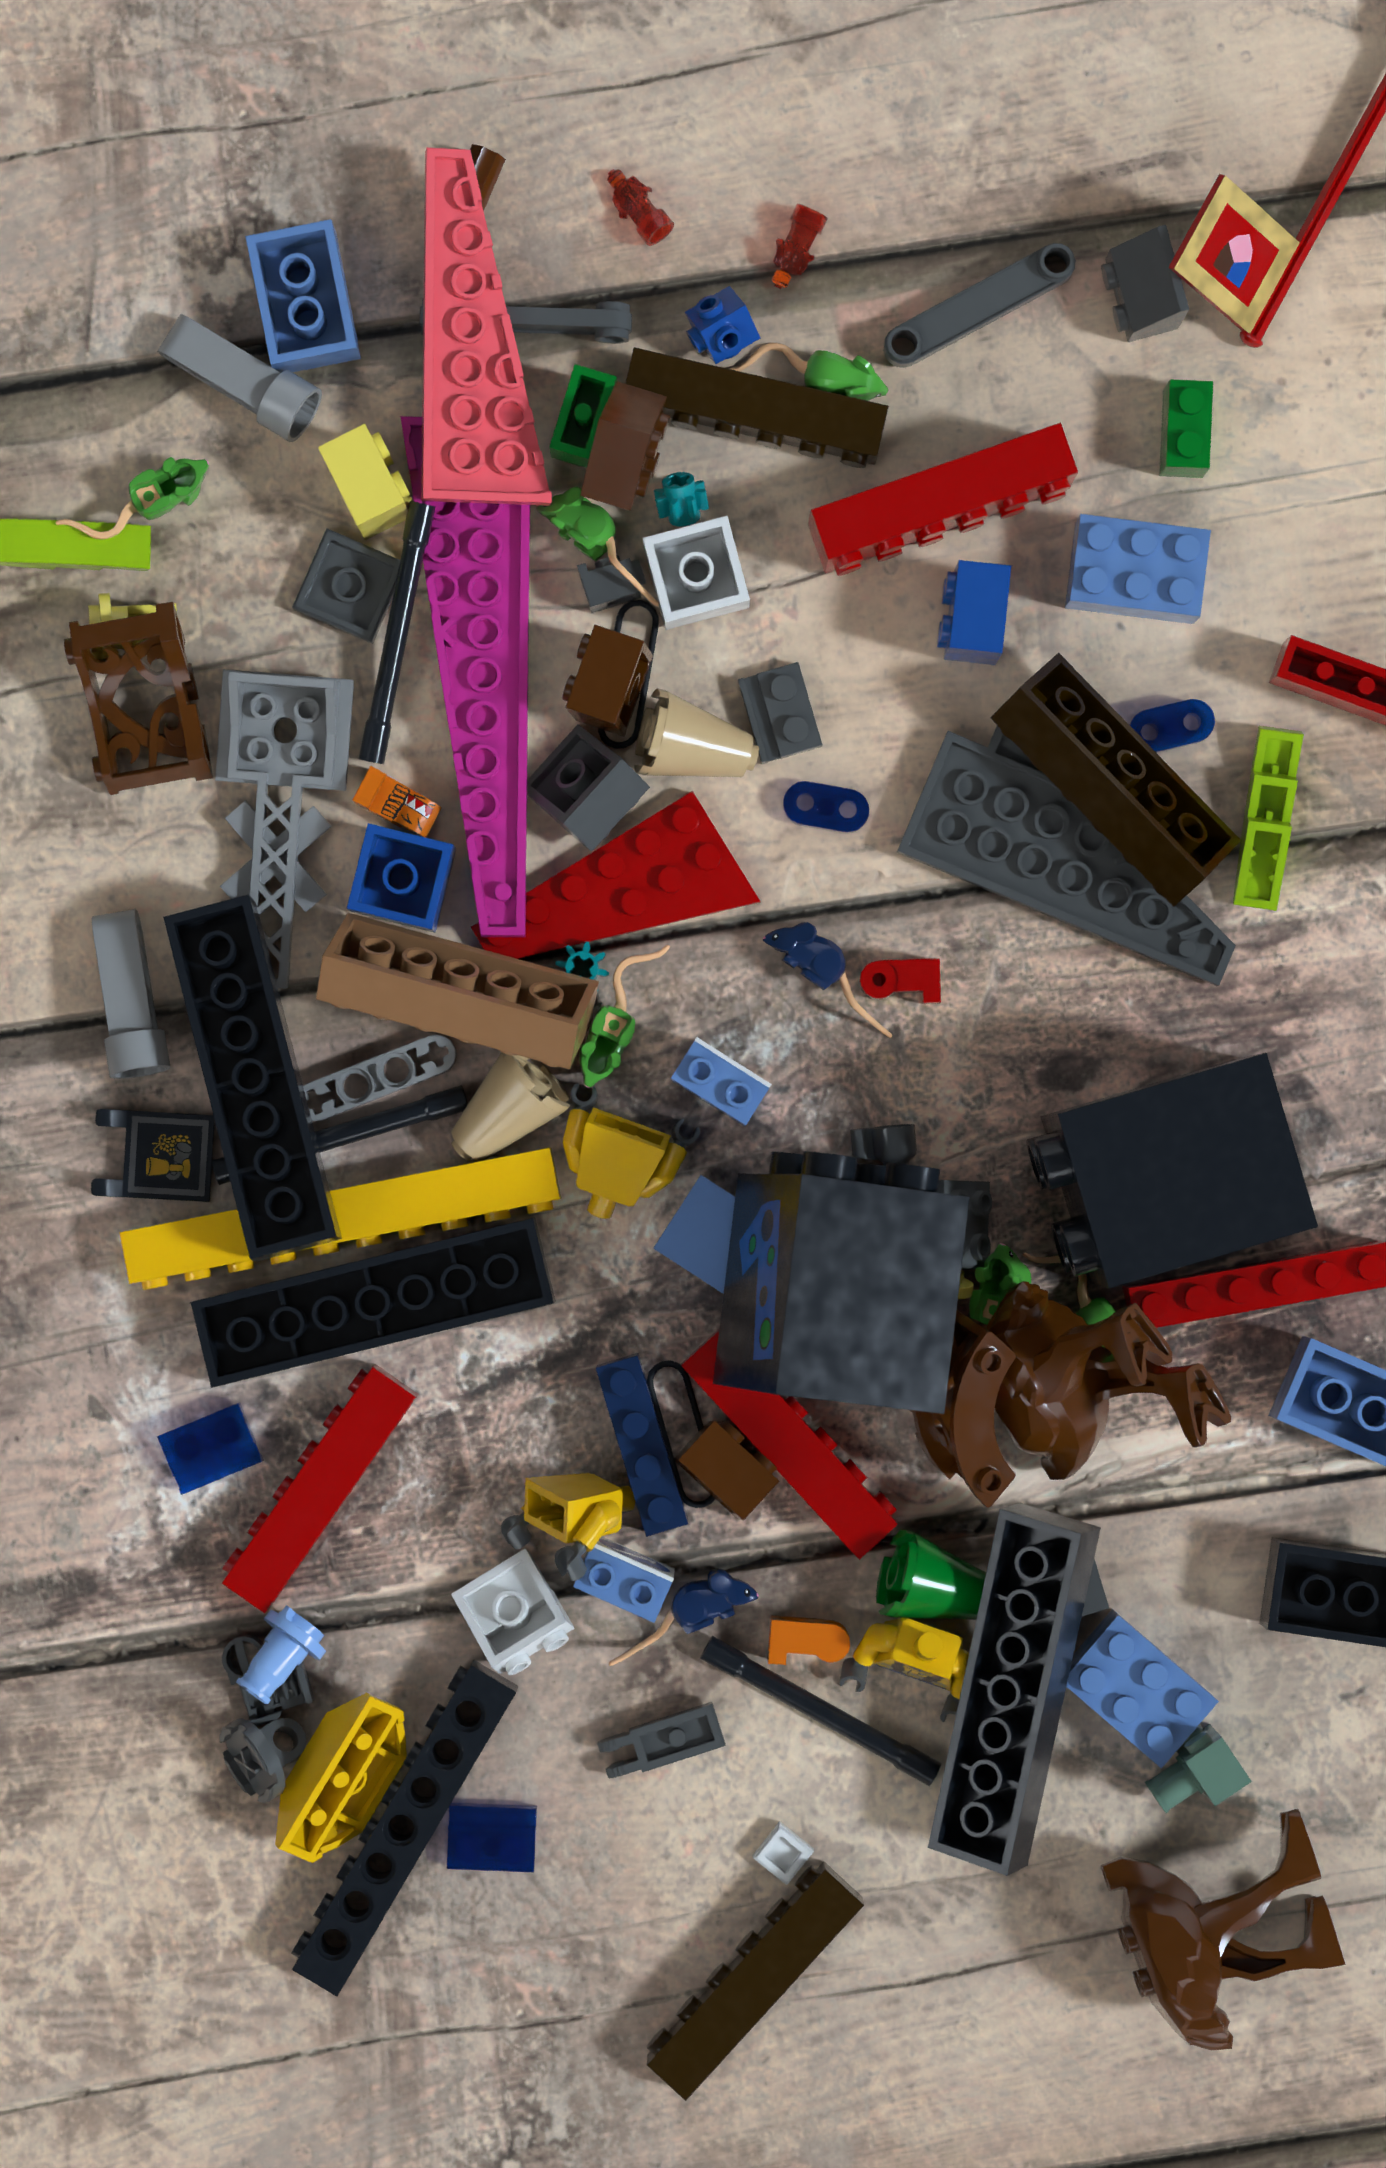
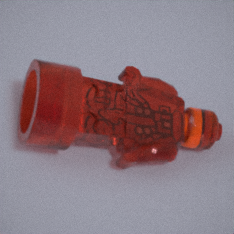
M611 170L608 173L607 181L615 189L612 200L619 211V217L627 219V215H629L637 226V233L648 246L655 245L666 238L673 230L674 222L663 209H656L649 198H647L648 192H652V188L645 186L635 176L627 179L621 170Z
M798 203L789 219L792 221V227L786 240L784 241L781 238L776 240L777 247L773 262L780 270H776L772 282L775 284L774 287L782 289V287L787 288L791 280L789 274L800 276L806 270L808 263L814 260L815 256L810 255L808 251L816 235H821L828 220L823 214Z

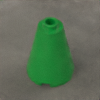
M899 1530L890 1542L891 1545H895L897 1548L892 1558L884 1556L877 1580L876 1603L884 1605V1608L879 1610L880 1615L897 1618L976 1620L986 1572L914 1532Z

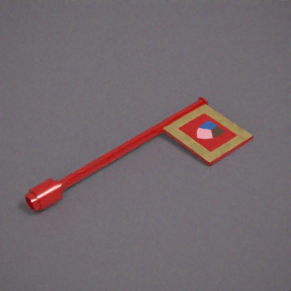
M1386 73L1296 238L1287 232L1226 175L1219 174L1170 263L1169 269L1241 330L1240 339L1245 345L1252 348H1258L1263 345L1261 339L1386 112Z

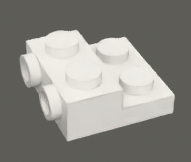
M526 1548L451 1594L489 1664L499 1674L507 1671L509 1675H514L523 1671L531 1664L529 1656L542 1648L546 1652L560 1648L569 1640L566 1633L574 1629L556 1594L550 1589Z

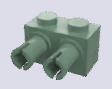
M1199 1724L1176 1751L1178 1754L1175 1757L1177 1762L1152 1779L1145 1781V1784L1164 1812L1168 1813L1170 1809L1197 1791L1200 1794L1204 1792L1213 1805L1217 1806L1252 1781L1222 1736L1210 1724L1204 1728Z

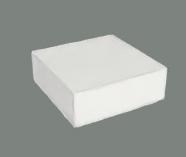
M779 1821L753 1854V1859L784 1884L788 1885L812 1855L814 1848Z

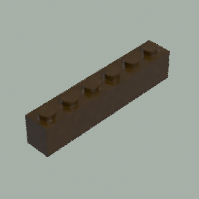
M636 347L633 348L625 383L667 396L663 413L669 414L670 418H672L671 423L686 429H696L697 424L713 427L714 434L730 439H738L740 434L756 437L757 444L774 449H780L782 444L799 447L798 453L812 458H823L824 453L841 457V463L856 468H865L867 463L875 465L889 407L888 405Z
M824 1861L817 1869L811 1865L802 1873L795 1883L798 1890L787 1902L781 1898L771 1907L765 1916L769 1922L760 1932L756 1934L753 1930L750 1931L736 1947L735 1950L739 1955L727 1967L724 1963H721L706 1980V1983L709 1985L708 1989L698 1999L692 1995L678 2010L676 2016L680 2019L669 2031L662 2028L648 2043L647 2049L650 2052L647 2054V2066L685 2101L864 1906L863 1897Z

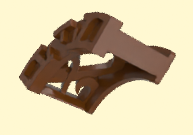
M174 603L156 604L155 613L80 626L78 621L69 622L71 638L64 639L65 654L69 665L76 664L86 695L98 750V756L92 757L97 782L104 781L109 794L115 795L119 794V791L193 777H195L196 781L213 778L205 724H201L197 704L191 703L192 700H198L199 695L192 664L188 663L185 654V637ZM141 640L135 645L132 643V641ZM120 643L125 653L121 656L117 649L108 645ZM103 647L108 657L103 660L97 659L92 655L90 649ZM147 655L150 665L153 660L161 659L165 662L166 668L163 671L155 672L145 664L142 658ZM133 666H135L143 678L153 684L164 687L174 686L175 694L163 699L155 708L150 722V729L128 716L113 701L120 682ZM95 672L107 674L101 689H99ZM165 713L175 714L178 717L179 724L176 727H170L165 723L164 734L159 733L161 717ZM107 719L120 730L111 739ZM141 745L149 748L148 768L119 772L116 763V752L118 749L127 748L132 754L130 764H132L139 756ZM158 752L168 756L187 758L188 760L156 766Z
M956 1310L945 1413L909 1411L913 1413L917 1430L915 1433L916 1438L931 1463L949 1480L955 1473L963 1478L974 1496L984 1506L989 1508L1016 1476L1000 1452L994 1428V1411L998 1391L1005 1374L1016 1358V1354L991 1331L983 1328Z

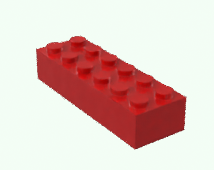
M1060 422L811 509L808 526L825 574L835 570L837 576H842L860 569V562L876 556L878 562L902 554L901 548L917 542L919 547H925L939 542L943 539V533L957 527L960 533L977 529L984 525L983 519L999 513L1001 519L1017 515L1025 511L1024 505L1040 499L1042 505L1057 501L1066 496L1065 491L1071 488L1078 470Z

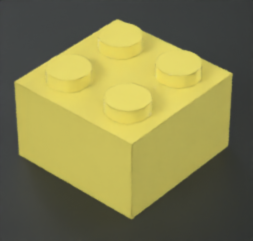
M363 424L318 447L364 540L406 520L408 513L406 506L413 500L399 471L390 474L387 467L393 465L394 462L379 432L371 435L366 424Z

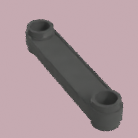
M1060 243L1047 245L896 326L887 334L884 341L883 351L886 359L896 367L906 368L1059 287L1070 279L1075 269L1076 260L1073 252L1069 247ZM1058 256L1065 262L1067 268L1064 272L1053 273L1046 268L1044 260L1047 257ZM898 338H907L914 344L915 351L910 355H899L893 350L891 344Z
M424 298L422 299V306L420 307V321H419V325L421 326V334H422V335H423V300H424ZM599 302L596 304L595 309L506 306L514 333L595 335V340L598 342L620 344L628 342L629 334L632 332L630 305L623 302Z

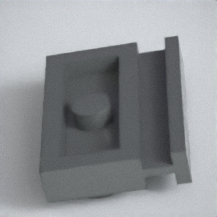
M799 662L738 679L755 743L759 746V756L762 764L822 747V741Z

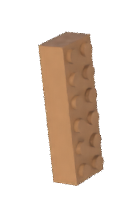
M348 913L322 955L316 999L331 1003L337 1008H349L368 1013L380 1020H393L414 1026L424 1032H436L457 1038L464 1043H476L498 1049L507 1055H519L538 1060L550 1067L570 1069L591 1025L599 981Z

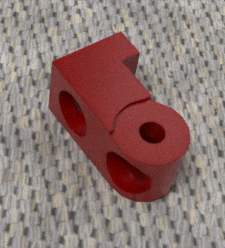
M940 959L878 960L871 962L861 972V989L866 996L875 1000L886 999L893 993L922 992V1004H940Z

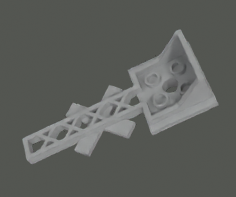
M223 669L215 781L257 784L255 810L245 800L225 817L228 823L252 849V859L220 887L230 899L249 894L256 902L259 915L272 905L283 918L282 928L270 938L265 932L264 936L267 948L280 962L279 977L275 978L278 988H288L294 903L296 901L307 912L327 895L298 862V855L332 827L315 806H312L301 816L303 788L346 791L354 680ZM284 718H290L297 726L296 737L289 743H281L277 740L274 733L276 724ZM268 785L292 787V795L278 808L267 795ZM266 807H268L273 812L267 818ZM291 807L289 820L284 815V812H286ZM277 818L286 828L278 837L268 827ZM275 876L283 886L272 894L264 884ZM260 893L266 898V901H264L261 905ZM283 895L284 907L278 901V899ZM280 938H281V949H279V948L274 944V943H275L277 940H279Z

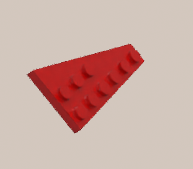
M691 791L526 893V937H481L479 922L471 926V929L484 950L521 959L566 948L567 945L577 946L585 944L586 941L592 942L686 919L761 903L694 792Z

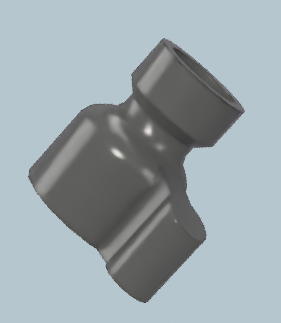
M914 1124L850 1129L852 1156L878 1160L883 1163V1166H886L887 1163L909 1165L910 1160L916 1155L917 1146Z

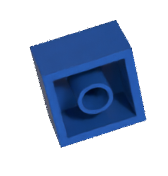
M959 560L954 572H947V577L944 579L942 604L949 605V614L943 615L942 621H940L937 647L945 648L944 660L996 665L1003 652L1011 565Z
M368 823L347 909L353 913L436 933L456 847L450 843Z

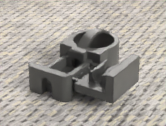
M250 1634L239 1635L233 1638L224 1648L222 1663L228 1673L231 1685L237 1684V1679H241L250 1666L243 1641L252 1643L260 1650L264 1643L258 1637ZM235 1645L242 1672L234 1668L230 1661L231 1647ZM304 1662L300 1666L297 1665L286 1681L273 1692L269 1698L271 1699L269 1704L262 1703L240 1686L249 1716L247 1720L255 1726L278 1719L284 1709L304 1703H313L315 1700ZM282 1706V1709L276 1710V1707Z

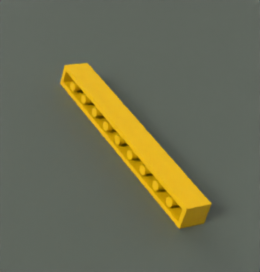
M552 1148L332 1190L330 1193L342 1239L310 1248L313 1249L314 1256L339 1252L338 1243L355 1240L357 1248L383 1243L381 1234L398 1231L399 1239L425 1235L424 1226L441 1223L442 1231L466 1227L468 1226L467 1217L484 1214L485 1223L511 1218L509 1209L527 1206L528 1214L554 1209L552 1201L561 1199ZM237 1209L119 1232L129 1284L141 1282L143 1290L169 1285L168 1276L183 1273L185 1282L211 1277L210 1268L227 1265L228 1273L254 1268L253 1260L249 1257ZM296 1252L270 1258L271 1265L297 1260Z

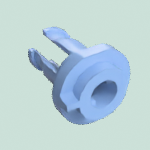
M287 1605L279 1613L270 1609L264 1617V1620L273 1629L264 1639V1645L252 1659L247 1672L241 1679L238 1678L236 1681L244 1690L264 1704H269L271 1701L269 1698L273 1692L286 1681L297 1665L300 1666L307 1655L320 1661L326 1653V1650L319 1644L324 1635Z

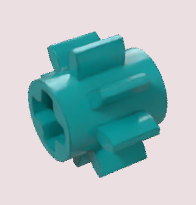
M677 472L670 474L662 480L663 489H654L659 518L668 517L669 523L673 526L684 527L692 525L699 521L701 517L700 510L709 509L704 481L695 482L694 476L690 473Z
M587 941L583 945V951L576 953L571 946L567 945L566 949L570 955L567 962L556 961L555 963L559 968L566 969L567 973H571L575 970L573 963L575 959L581 958L583 962L592 960L594 965L590 968L592 976L589 979L596 980L598 976H609V972L605 969H599L598 965L605 958L606 954L604 952L596 956L590 954V943Z

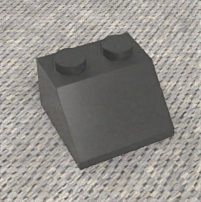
M1166 225L1158 226L1111 248L1105 259L1106 264L1101 265L1105 287L1107 290H1114L1117 306H1113V316L1117 330L1119 332L1125 331L1128 342L1178 329L1189 311L1181 278L1168 268L1175 255Z
M578 724L527 780V796L590 851H593L608 836L615 825L637 804L639 799L650 788L619 755Z

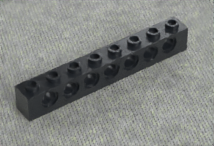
M473 1660L468 1669L460 1665L447 1689L454 1692L446 1707L439 1703L437 1704L425 1727L432 1730L424 1745L416 1741L403 1762V1765L410 1769L401 1783L393 1779L380 1802L385 1804L387 1808L380 1820L378 1821L373 1817L370 1818L358 1839L365 1845L357 1859L348 1855L336 1878L342 1881V1884L335 1896L326 1893L313 1916L320 1919L317 1927L312 1934L304 1930L291 1954L298 1957L292 1968L294 1972L337 1997L517 1692L518 1685ZM463 1701L475 1702L481 1710V1717L473 1722L464 1721L458 1715L457 1706ZM441 1739H450L458 1746L459 1754L453 1759H443L436 1753L435 1743ZM419 1777L430 1778L436 1785V1793L430 1797L419 1796L413 1789V1781ZM396 1815H405L412 1820L414 1830L406 1835L398 1834L391 1827V1819ZM374 1853H383L389 1857L392 1868L386 1872H376L370 1867L368 1857ZM352 1891L363 1892L368 1897L369 1906L363 1910H355L348 1905L346 1895ZM330 1929H338L346 1936L347 1944L340 1948H333L326 1943L324 1933Z

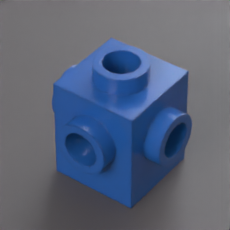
M730 286L714 295L704 297L696 306L685 311L692 327L686 331L690 342L698 354L705 351L715 364L736 356L743 348L760 339V335L745 303Z

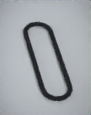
M632 600L624 604L619 610L614 631L620 633L622 620L628 609L634 606L646 608L652 616V629L648 648L654 656L659 616L656 609L650 603L643 600ZM653 658L641 689L632 736L624 742H615L607 737L604 730L598 728L601 740L615 749L626 748L632 745L638 738Z
M671 1360L661 1361L649 1371L647 1377L648 1387L682 1500L688 1506L703 1508L712 1504L715 1498L710 1495L708 1499L696 1502L689 1499L683 1490L654 1389L653 1379L658 1370L664 1367H672L681 1373L698 1432L702 1429L703 1422L688 1373L678 1362Z

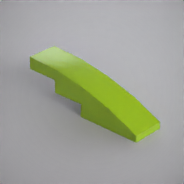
M0 519V566L50 570L60 567L98 571L103 568L148 571L150 569L151 526L126 524L124 529L112 538L95 539L70 525H56L55 522L58 520ZM76 521L99 532L109 531L116 525V523Z
M1260 725L1258 727L1233 897L1234 905L1277 911L1292 830L1290 821L1298 783L1296 774L1304 736L1302 731Z

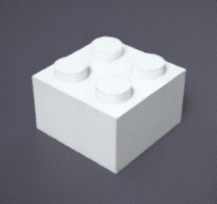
M728 516L643 538V547L665 630L749 608L750 598Z

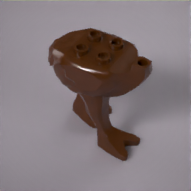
M1022 1281L1008 1290L986 1327L987 1330L991 1331L1016 1354L1015 1360L1009 1367L1000 1385L995 1404L996 1412L1018 1449L1028 1454L1043 1456L1041 1458V1465L1050 1480H1065L1073 1476L1087 1462L1105 1430L1109 1413V1399L1131 1393H1154L1165 1396L1176 1413L1185 1437L1191 1446L1195 1448L1203 1446L1207 1442V1421L1217 1427L1231 1422L1228 1407L1203 1364L1197 1363L1170 1368L1161 1366L1172 1362V1351L1166 1340L1136 1303L1117 1310L1102 1321L1087 1325L1082 1317L1072 1312L1068 1307L1048 1300L1047 1290L1040 1289V1286L1037 1284H1029V1282Z
M1298 1809L1280 1813V1855L1275 1870L1244 1890L1212 1901L1202 1902L1189 1883L1177 1875L1145 1860L1118 1857L1101 1865L1108 1890H1123L1121 1919L1124 1927L1117 1930L1125 1953H1133L1139 1970L1132 1973L1141 1997L1149 1996L1152 2005L1171 2028L1189 2045L1211 2051L1232 2049L1233 2035L1228 2031L1230 2020L1226 2012L1216 2004L1222 1979L1238 1977L1255 1982L1286 1971L1325 1969L1346 1965L1323 1895L1305 1899L1304 1939L1297 1948L1282 1951H1259L1232 1938L1237 1931L1257 1924L1271 1901L1284 1890L1321 1879L1320 1869Z

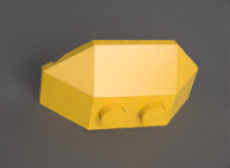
M365 1693L325 1714L287 1777L283 1794L280 1795L275 1841L278 1849L314 1863L323 1857V1853L338 1848L362 1833L407 1757L403 1725L404 1711L401 1708L369 1693Z

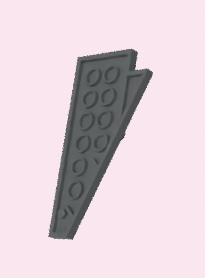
M998 726L995 728L988 747L947 731L897 853L1214 986L1220 985L1236 945L1188 896L1184 897L1173 907L1163 896L1159 895L1152 884L1133 865L1124 859L1122 853L1093 827L1091 821L1072 802L1063 796L1060 789L1032 764L1026 754L1011 739L1007 738Z

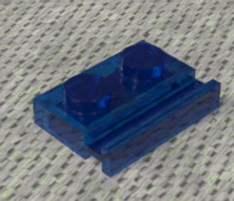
M240 1402L157 1436L173 1477L177 1481L181 1495L264 1461Z
M451 1803L449 1806L447 1869L534 1872L537 1806Z

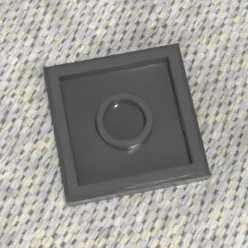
M326 528L292 608L297 612L373 644L393 599L400 560Z

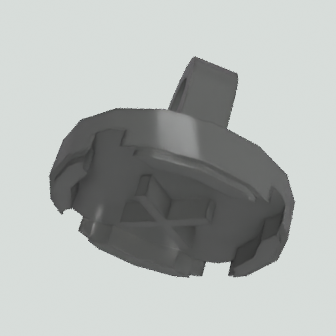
M239 1718L222 1727L219 1737L220 1743L226 1741L228 1749L223 1752L231 1775L245 1793H248L250 1796L257 1793L259 1795L258 1801L262 1803L270 1802L283 1794L285 1789L283 1768L296 1760L306 1746V1734L303 1728L296 1721L289 1718L274 1720L261 1729H258L252 1722ZM275 1732H284L291 1737L293 1741V1749L291 1751H281L275 1746L273 1742Z

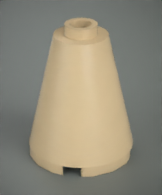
M657 688L653 691L651 697L658 699L654 709L646 707L635 747V755L643 757L642 765H634V770L637 774L645 776L743 777L746 770L752 771L758 758L759 746L753 744V736L666 690Z
M501 1052L451 1130L454 1138L451 1144L454 1150L466 1161H470L472 1158L478 1162L484 1161L564 1113L570 1107V1104L566 1103L569 1100V1096L550 1070L544 1065L538 1068L528 1062L529 1058L507 1055Z

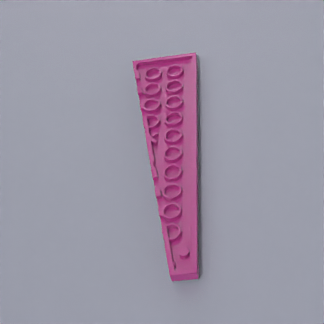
M400 416L413 501L436 506L429 542L424 551L423 564L481 937H526L530 505L421 501L422 417Z

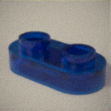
M1189 699L1143 710L1133 717L1129 725L1156 753L1202 742L1212 733L1215 725V716L1210 706L1205 702ZM1192 715L1198 720V728L1196 730H1188L1184 726L1183 720L1185 716ZM1150 725L1155 728L1156 738L1154 740L1143 738L1141 734L1143 726Z
M801 781L793 784L786 791L783 799V810L786 817L792 823L799 826L849 834L860 830L869 817V804L866 798L860 792L853 789ZM807 795L812 798L813 807L810 810L803 811L798 808L796 801L800 796ZM842 804H853L856 808V814L852 818H844L839 811Z

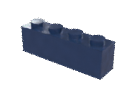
M639 1353L597 1365V1375L646 1537L687 1525L688 1516Z

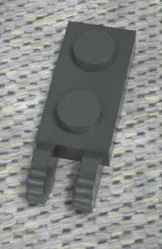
M713 1702L631 1727L629 1732L616 1734L597 1742L600 1752H612L620 1747L633 1744L637 1754V1758L621 1760L607 1767L606 1773L609 1779L642 1770L643 1773L726 1746Z

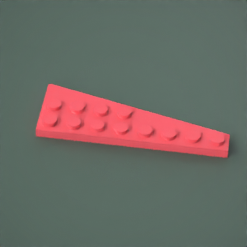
M427 147L425 151L421 501L550 506L552 503V493L549 490L545 474L544 459L537 440L532 408H530L523 380L524 374L511 319L507 313L502 292V281L500 274H498L492 249L493 243L481 203L482 197L471 150Z

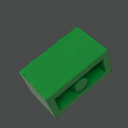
M577 364L574 365L549 446L551 458L587 468L598 421L617 382V376Z
M1170 379L1165 386L1162 404L1159 476L1203 478L1210 469L1213 381Z

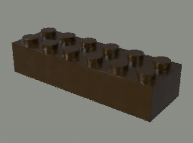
M1060 653L1056 654L1027 680L990 717L1000 728L1001 732L1026 754L1032 764L1060 789L1063 796L1072 802L1091 821L1093 827L1103 834L1122 853L1124 859L1133 865L1152 884L1155 891L1163 896L1173 907L1197 887L1241 841Z

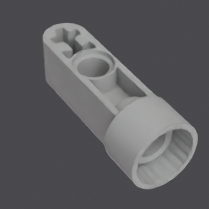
M180 314L157 351L177 367L257 414V422L289 442H294L304 433L318 410L322 397L321 389L289 370L280 373L183 314Z
M132 909L93 916L92 930L109 1037L104 1039L109 1077L124 1079L164 1072L171 1068L165 1031L158 1029L143 931L138 911Z

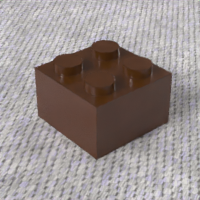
M616 382L598 421L580 496L631 511L637 496L645 497L650 479L654 477L660 453L657 451L660 441L664 439L670 419L669 414L663 413L667 396Z
M595 624L591 635L584 634L577 652V659L582 660L576 676H569L562 696V700L567 701L565 708L576 721L625 737L653 658L645 641Z
M725 1420L718 1424L716 1421H708L673 1460L736 1519L744 1521L779 1483V1480L772 1475L777 1467L761 1452L754 1450L750 1454L743 1448L740 1443L745 1439L744 1436Z

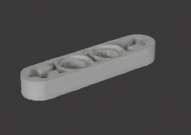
M430 1035L305 1084L303 1088L306 1100L308 1101V1092L311 1090H315L317 1095L332 1092L327 1083L335 1080L336 1092L344 1102L343 1106L337 1108L335 1099L324 1102L321 1105L323 1112L320 1114H316L314 1109H309L312 1121L328 1119L447 1072L456 1062V1047L445 1036ZM433 1042H436L440 1048H448L449 1054L443 1057L444 1064L438 1067L434 1061L421 1064L425 1073L417 1076L416 1064L408 1054L410 1050L416 1049L417 1057H421L431 1052L429 1045ZM396 1057L405 1060L409 1068L408 1076L399 1083L389 1081L384 1074V1067L387 1061ZM355 1073L363 1075L368 1081L366 1094L357 1099L350 1098L344 1091V1081L349 1075Z

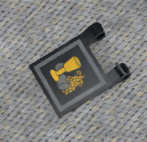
M98 1109L96 1111V1125L126 1128L123 1180L93 1179L91 1182L92 1195L210 1202L214 1115Z

